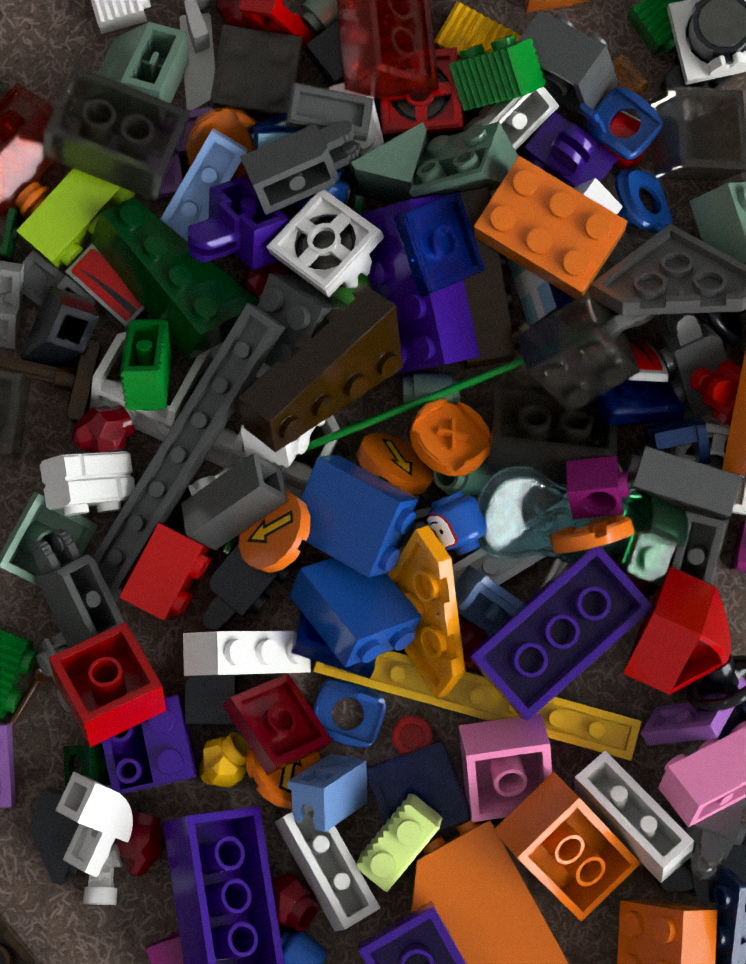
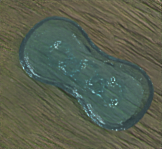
M512 466L499 470L488 479L477 499L488 528L486 534L480 537L478 542L486 552L499 558L542 555L569 563L582 551L561 554L553 553L550 541L551 534L568 526L575 527V529L582 528L585 524H589L590 520L603 518L573 520L567 488L555 483L540 471L527 466ZM631 493L630 497L622 498L623 516L631 518L635 533L619 541L601 546L612 560H615L626 550L637 549L643 536L645 523L644 509L640 501Z

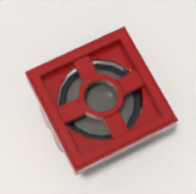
M457 47L377 54L383 137L399 136L422 122L427 129V133L463 130L462 105L449 68V63L458 60ZM424 64H431V65H433L434 67L440 69V70L443 72V74L447 77L448 81L446 80V78L442 75V73H441L440 71H438V70H436V69H434V68H432V67H430V66H424ZM412 65V67L407 68L402 73H400L395 79L392 87H390L396 74L406 66Z

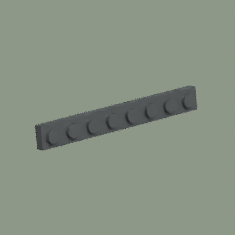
M246 304L93 556L115 602L119 600L157 524H165L238 406V397L249 388L286 328L253 304Z

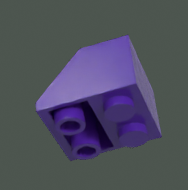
M183 695L165 698L167 711L102 742L112 790L123 794L190 779L199 775L189 724H185Z

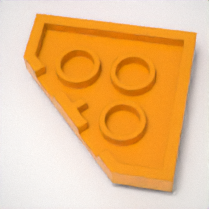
M425 526L414 531L402 550L396 565L389 571L388 575L422 616L414 633V640L404 650L436 698H440L449 694L465 673L452 560L444 545L438 540L431 528Z

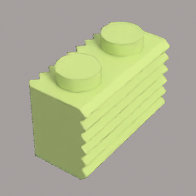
M408 794L406 800L402 801L401 806L397 807L396 813H392L391 818L387 819L385 825H382L380 832H377L375 838L371 839L370 844L366 845L365 850L361 851L357 861V869L382 890L388 892L440 829L442 817L415 794Z

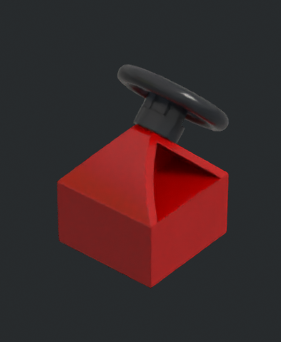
M670 566L651 603L654 608L645 615L639 627L623 674L668 695L689 684L687 689L688 702L692 707L700 711L717 712L733 708L746 701V685L741 689L737 687L739 679L746 673V655L731 656L730 654L731 639L728 621L717 587ZM717 692L720 694L725 693L727 696L719 699H704L699 695Z

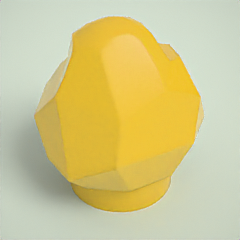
M232 732L228 736L206 742L203 749V760L199 766V775L203 782L209 785L232 788L243 779L246 772V755L249 751V746L240 733Z

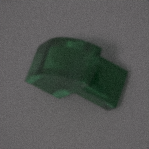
M632 491L623 516L631 518L635 533L630 538L620 569L624 573L647 583L661 586L675 547L684 548L688 535V518L685 511L678 506L646 492Z

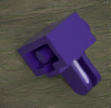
M556 111L547 118L527 143L522 154V158L572 188L594 178L602 184L614 169L618 160L600 146L597 140L576 124L570 123Z
M244 176L210 187L209 219L188 227V254L196 261L206 263L235 253L251 270L264 267L279 261L269 253L266 246L288 224L289 218L280 210L265 215L252 184Z

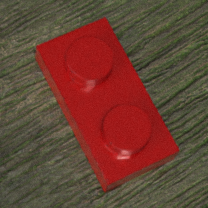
M241 0L238 10L276 43L306 48V44L314 38L315 34L302 23L303 18L289 11L283 5V0Z

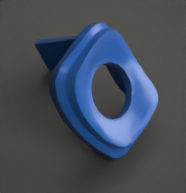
M616 87L611 90L594 110L583 102L579 106L587 120L586 127L589 134L625 160H632L639 156L652 143L663 127V120L658 112L640 95L624 87ZM624 110L637 113L641 119V125L636 134L629 138H618L612 134L609 126L617 113Z
M622 170L616 176L615 189L620 204L623 206L617 215L628 221L625 229L636 225L642 230L657 234L673 223L661 183L655 175L638 170ZM639 188H643L650 193L653 213L649 212L639 198Z
M328 678L323 682L319 690L313 711L333 742L353 748H366L374 744L378 737L386 705L383 696L374 689L337 678ZM353 698L362 705L364 718L357 728L344 730L333 721L332 710L340 699Z

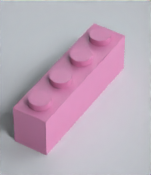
M746 721L736 726L728 736L720 740L718 738L709 739L699 747L697 752L687 757L685 754L677 755L664 767L666 772L658 789L688 828L746 797Z

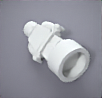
M113 842L109 857L103 864L98 877L89 874L88 887H84L83 904H117L118 888H114L113 883L114 867L122 868L123 862L121 861L116 843Z

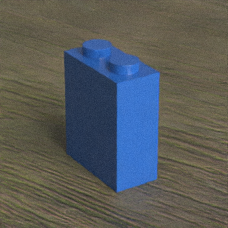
M339 455L318 457L301 497V500L307 504L311 516L310 533L305 542L368 578L386 574L394 568L399 559L400 550L398 547L403 535L410 530L415 521L416 513L414 509L418 498Z
M335 558L300 568L289 595L345 668L359 662L368 663L378 655L393 649L399 651L406 648L414 640V633L422 618L421 614L387 573L368 578Z

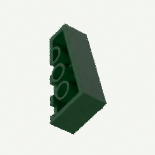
M133 197L101 212L90 241L151 317L168 321L170 340L187 361L224 342L247 303L258 306L259 299L212 261L203 263L190 257L188 254V242Z

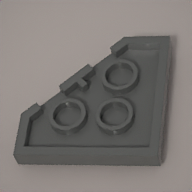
M669 224L591 283L590 297L622 316L740 312L746 309V265L678 227Z

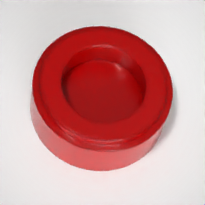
M406 716L394 725L391 738L395 749L400 754L407 757H417L429 749L433 734L431 727L424 719L417 716Z

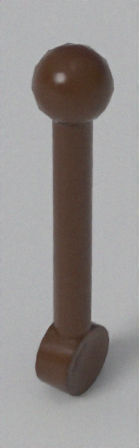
M39 666L33 670L34 679L7 722L12 723V729L40 683L46 682L49 679Z

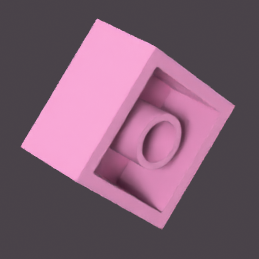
M535 714L528 721L521 717L459 725L464 788L472 822L507 817L552 773L550 741L541 714Z

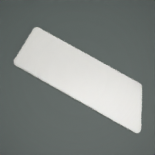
M209 13L202 14V17L209 31L210 48L196 53L189 36L186 15H182L179 18L180 30L187 32L189 64L184 73L187 110H193L217 96L212 24Z

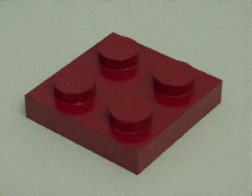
M289 674L234 695L222 705L267 775L325 749L333 741Z

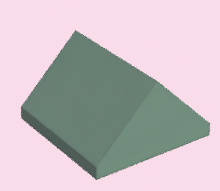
M423 122L351 162L355 187L359 195L390 204L415 199L412 198L409 190L428 144L427 129Z
M34 491L0 553V568L39 586L36 576L40 575L41 572L31 552L33 543L40 539L47 541L59 564H61L51 538L54 532L59 529L67 530L82 556L98 525L81 515L65 516L64 509L49 510V508H46L45 496Z

